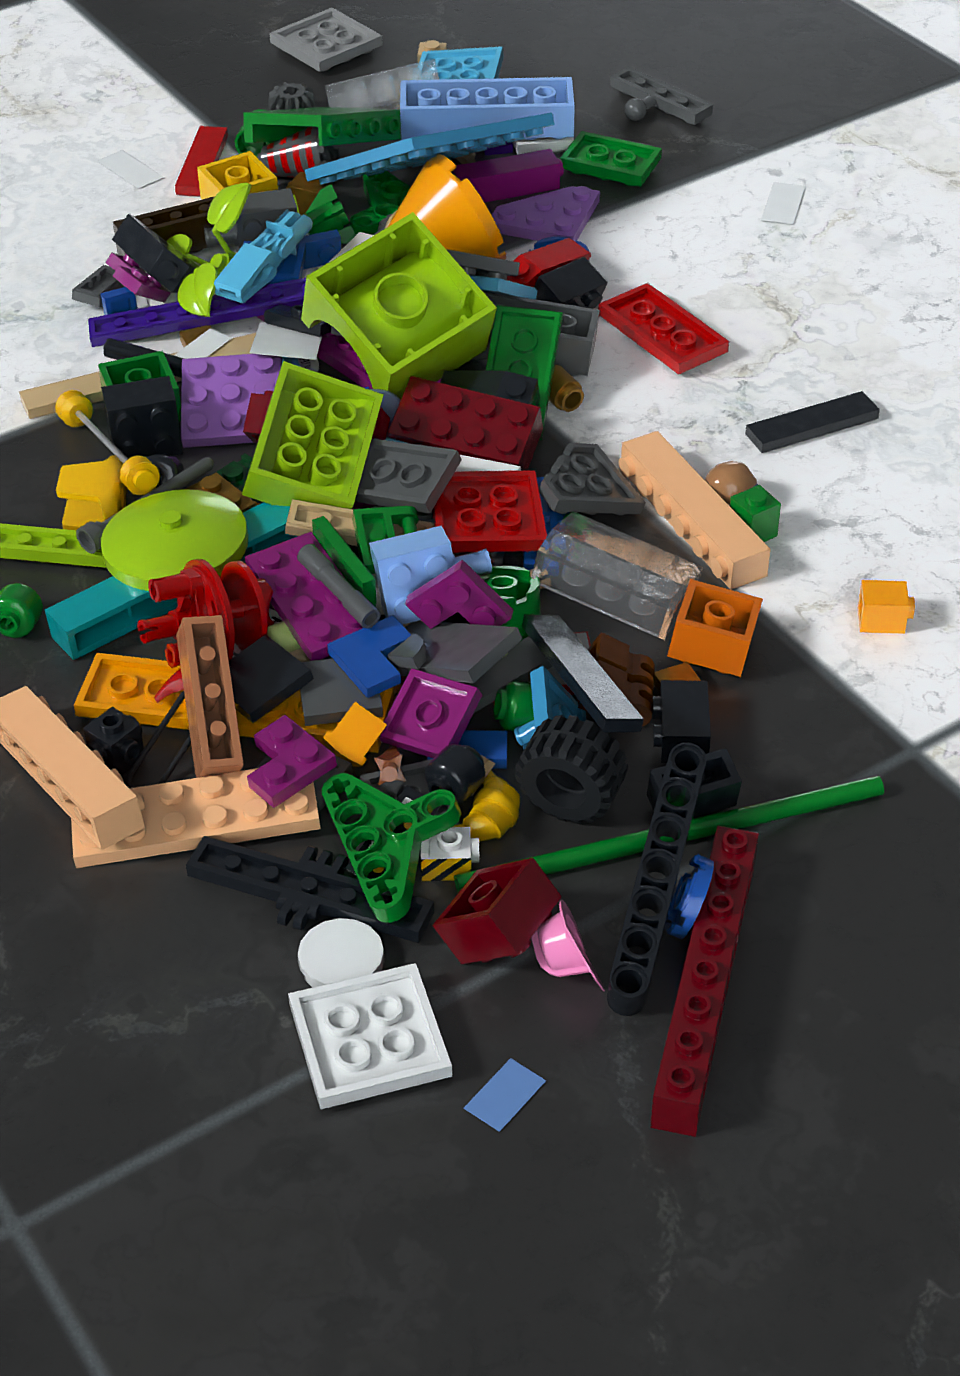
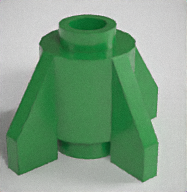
M332 184L320 189L305 213L313 222L308 234L338 230L341 236V244L347 245L356 235L351 225L346 228L343 227L350 222L340 201L332 204L338 197Z

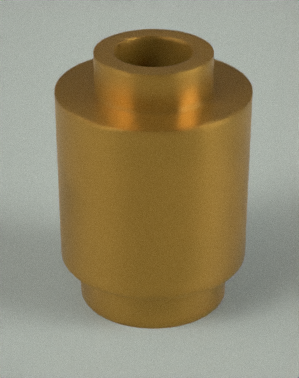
M555 365L549 401L559 410L573 411L581 405L584 399L582 386L563 367Z

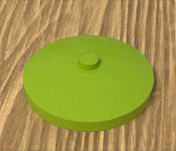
M190 489L160 492L129 504L108 522L101 537L104 563L112 576L128 586L149 591L148 583L150 579L179 574L185 565L193 559L206 560L221 577L224 566L228 562L240 561L248 545L246 520L242 511L235 503L215 493Z

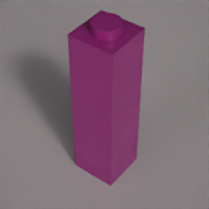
M551 149L456 165L457 168L451 171L461 181L468 178L484 203L560 189V177L564 174L561 159H557Z

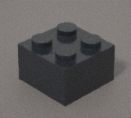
M169 376L101 387L109 440L128 459L133 456L148 457L157 453H169L173 456L183 454L176 398Z

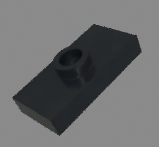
M280 304L265 310L264 322L267 324L318 337L331 332L332 327L330 324L322 321L309 329L301 320L302 305L291 307Z

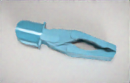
M286 209L275 222L267 220L266 229L250 244L245 243L214 281L216 295L240 303L246 302L276 276L277 267L283 259L287 258L289 254H297L296 245L312 228L313 222L311 218L306 215L301 216L298 212Z

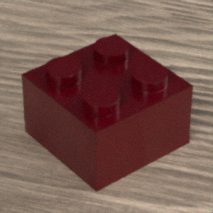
M534 858L476 870L432 926L461 964L478 961L485 963L492 959L506 956L514 958L528 949L531 944L530 938L539 926L552 916L551 910L562 896Z

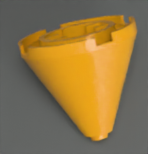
M437 154L426 161L388 227L414 212L445 249L506 260V252L504 251L499 254L497 249L498 246L504 243L501 233L486 204L468 178L461 181L452 174L451 171L457 167L442 154Z

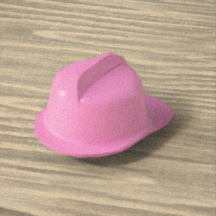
M561 900L559 902L560 912L544 921L531 937L537 961L543 970L556 977L590 972L601 990L605 992L598 974L586 955L573 915L567 904Z

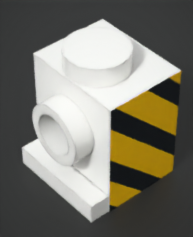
M451 827L421 843L422 881H454V875L470 872L471 863H479V838H471L470 827Z

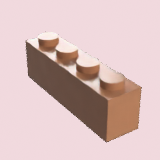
M222 615L184 617L176 637L196 778L240 771L244 764Z

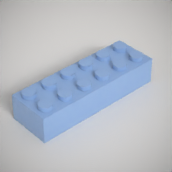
M572 77L401 80V140L551 112L555 125L544 127V134L526 138V134L523 133L526 140L550 137L554 139L574 137L575 106Z

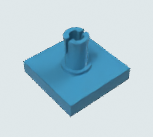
M544 666L530 672L534 720L514 729L516 740L520 746L523 745V749L526 748L537 727L546 719L552 720L554 716L559 715L568 719L569 715L577 716L579 720H586V711L578 708V702Z

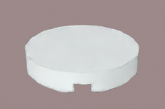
M338 918L320 923L307 932L300 941L298 950L300 971L304 974L305 980L311 987L380 972L384 963V948L380 936L371 926L354 919Z

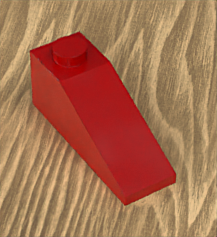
M567 238L520 254L513 260L520 263L518 276H507V281L534 287L540 275L582 257L588 260L591 258V253L572 239Z

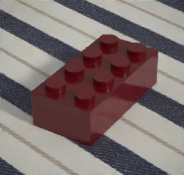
M411 376L389 428L388 435L389 438L410 444L457 450L459 455L521 466V471H527L543 431V423L539 406Z

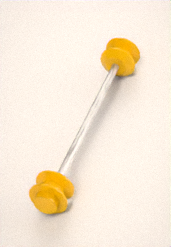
M68 390L58 397L55 410L59 418L70 427H80L85 424L123 463L120 469L121 482L133 494L146 495L156 488L160 478L157 467L144 456H133L128 459L90 421L93 406L83 393L77 390Z

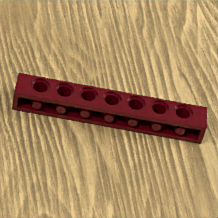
M717 826L710 859L714 861V870L705 900L692 930L653 1094L651 1128L696 1137L754 873L759 833Z

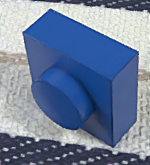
M126 287L101 293L104 315L138 309L135 294Z

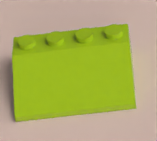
M283 361L242 495L271 505L291 506L292 499L352 509L384 394Z

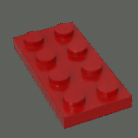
M645 283L598 304L599 316L678 375L729 351V341L649 283Z

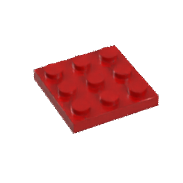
M535 470L455 472L432 509L434 526L442 525L451 542L453 553L478 552L483 549H487L488 552L547 551L548 537Z

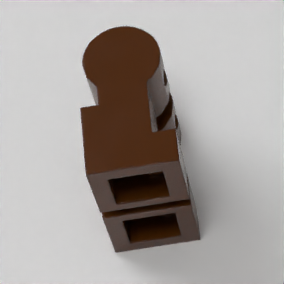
M601 632L588 648V651L644 718L642 726H645L652 719L655 664L646 655L629 652L630 645ZM578 700V708L587 711Z

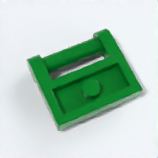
M394 506L353 509L352 520L360 560L371 574H375L369 543L395 537L393 524H398L402 527L403 534L418 531L416 524L419 518L415 507Z

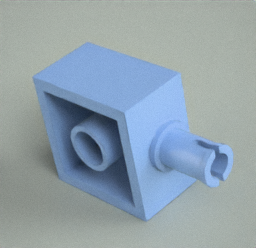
M442 525L369 543L383 612L386 618L394 615L402 625L421 620L405 605L407 596L459 561L463 560L478 575L492 572L491 559L487 549L455 557L452 552L451 542Z

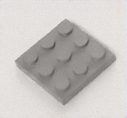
M329 8L270 33V43L319 72L327 71L340 63L349 62L352 58L370 53L373 49L383 45L382 35L334 8Z

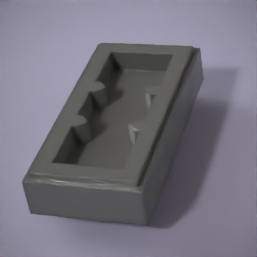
M103 265L72 289V300L101 307L103 305L101 293L125 286L113 277L114 269Z

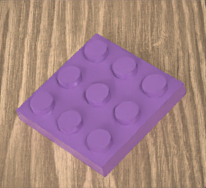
M240 354L182 359L181 442L183 448L253 443L243 433L251 393L264 394V391L274 390L282 366V357Z

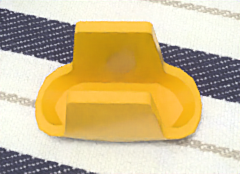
M111 455L104 461L64 465L61 467L56 494L58 498L68 499L62 520L63 529L77 530L90 521L94 523L96 521L103 522L125 508L128 488L121 482L120 469L123 463L116 455Z

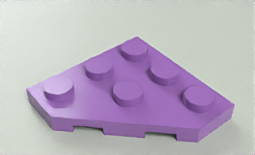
M570 186L499 205L494 210L492 217L500 233L503 235L536 241L548 237L561 236L576 241L600 201V191L592 190L585 186Z

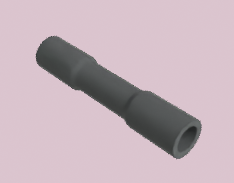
M307 544L300 549L297 560L316 580L321 581L342 602L343 607L363 628H370L378 622L381 615L380 611L360 591L355 590L315 545Z

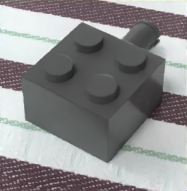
M291 188L249 193L236 224L229 232L225 234L220 232L226 243L234 244L236 252H238L243 246L244 241H254L266 229L267 220L275 222L286 209L297 212ZM204 228L207 248L221 245L212 232L213 228Z

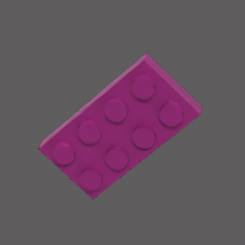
M308 532L245 556V563L253 571L256 578L265 579L272 587L273 595L270 603L287 625L309 660L315 661L330 656L328 654V643L363 627L343 607L342 602L321 581L316 580L297 560L300 549L307 544H313L342 575L313 533Z

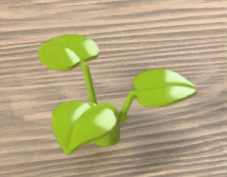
M249 183L231 185L222 189L216 194L208 210L207 220L211 225H214L212 232L226 254L217 253L208 262L188 254L192 246V240L188 236L178 234L167 240L169 244L190 260L201 265L199 268L196 267L194 269V273L187 275L182 280L177 294L180 306L191 314L210 317L211 301L216 289L214 281L236 254L230 249L220 232L223 234L229 232L239 219L252 187Z

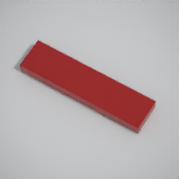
M199 126L175 184L176 195L200 196L197 167L219 160L228 138L227 127Z

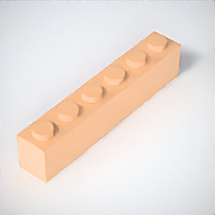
M658 431L622 442L621 458L619 459V468L622 475L629 478L637 487L639 493L646 497L656 508L657 513L673 526L676 534L684 538L692 547L696 556L701 557L711 568L713 574L720 578L730 590L768 576L770 548Z
M24 686L0 697V743L101 850L145 828L141 811L145 809V805L139 792L135 788L129 789L124 784L120 773L115 768L110 770L105 765L100 753L96 749L91 751L87 747L82 735L78 731L72 732L68 728L65 719L60 713L55 715L51 711L43 696L37 697L27 686Z

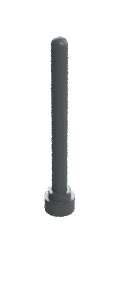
M204 457L141 498L160 492L182 489L214 467V461L210 457ZM116 514L103 522L96 521L94 523L90 521L76 530L77 539L84 550L93 554L101 549L102 533L108 522Z

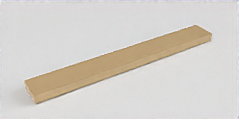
M256 333L232 338L208 357L251 354L249 352ZM99 372L19 391L21 403L29 419L56 413L55 404L58 397L68 390L80 391L89 399L91 404L103 401ZM174 376L176 382L182 381V378Z

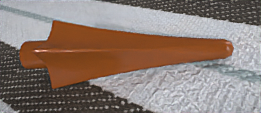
M390 745L382 755L374 758L380 770L379 786L394 780L406 782L401 768L403 755L398 752V747Z

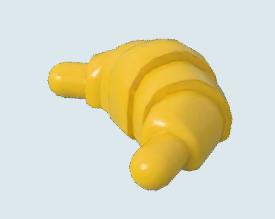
M492 770L482 783L484 788L475 795L470 814L463 819V824L453 826L470 827L471 838H479V842L494 838L500 839L510 827L515 825L519 817V793L504 779L496 776Z

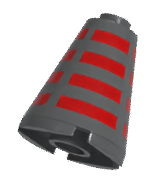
M310 126L263 146L257 158L276 177L295 178L300 171L305 172V169L340 159L339 148L335 149L334 145L319 146L318 127Z

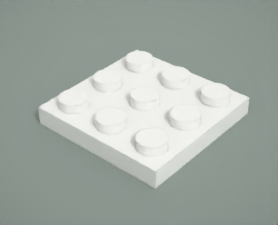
M416 963L288 993L289 1005L320 1110L452 1077V1064Z

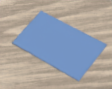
M510 1058L463 1109L500 1132L546 1080Z

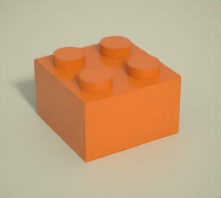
M690 579L676 619L667 657L680 660L683 663L688 662L689 664L710 668L722 674L741 677L763 599Z

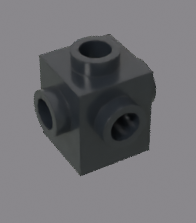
M114 707L109 708L83 728L87 747L91 751L96 749L102 756L105 765L110 770L115 768L121 776L131 769L144 749L140 723L133 716L125 715Z

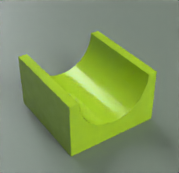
M412 212L307 275L301 320L309 329L322 321L334 327L358 355L368 374L372 388L389 391L401 400L411 376L436 382L442 378L444 370H455L485 351L497 307L416 214Z

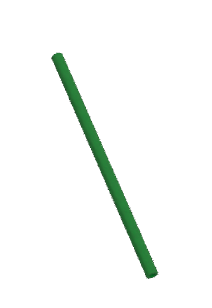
M873 776L695 818L692 820L687 841L715 835L717 826L742 829L881 796L884 794V785L880 776ZM649 829L529 858H534L543 872L548 875L641 853L644 850ZM660 837V839L664 842L675 841L670 837ZM476 870L454 875L457 893L460 892Z

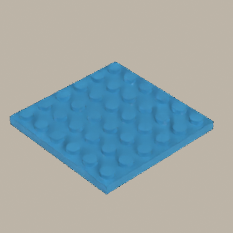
M551 112L411 137L305 169L307 182L319 180L320 185L341 179L350 180L358 178L362 175L371 176L389 170L392 172L410 166H423L426 161L437 154H442L452 160L451 157L458 158L469 155V152L475 153L487 150V147L493 148L505 145L506 141L510 143L525 139L523 133L526 134V138L544 134V127L555 125L553 114Z

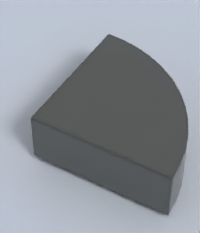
M412 634L390 652L388 657L391 664L395 667L419 669L426 661V645L420 635Z

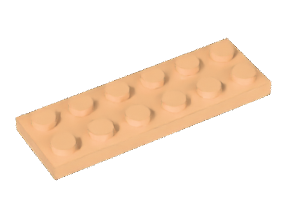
M258 768L135 787L145 805V809L141 811L145 828L101 850L71 819L76 868L194 850L203 836L228 843H237L321 829L314 782L275 808L249 788L247 775Z

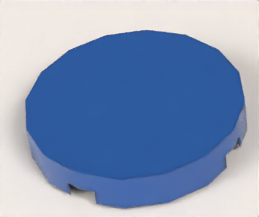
M699 854L689 861V865L695 867L692 873L685 872L676 886L667 918L673 922L665 925L667 934L679 939H683L693 926L705 900L714 870V861Z

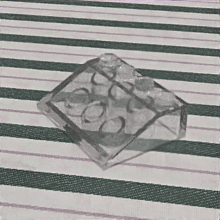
M572 512L552 528L538 549L531 577L535 579L537 575L540 579V586L665 640L677 619L690 579L698 581L704 567L579 513Z

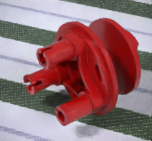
M193 559L185 565L179 574L149 580L148 588L152 600H155L157 603L177 598L178 607L170 610L168 615L139 620L137 628L138 632L150 630L145 634L139 635L143 644L170 637L177 640L176 634L182 618L222 615L229 661L233 657L234 644L243 651L262 636L267 635L268 626L274 624L269 616L273 589L265 579L256 578L250 567L242 561L228 562L222 570L221 577H219L212 565L206 560ZM167 644L165 657L168 665L171 668L180 666L178 644Z

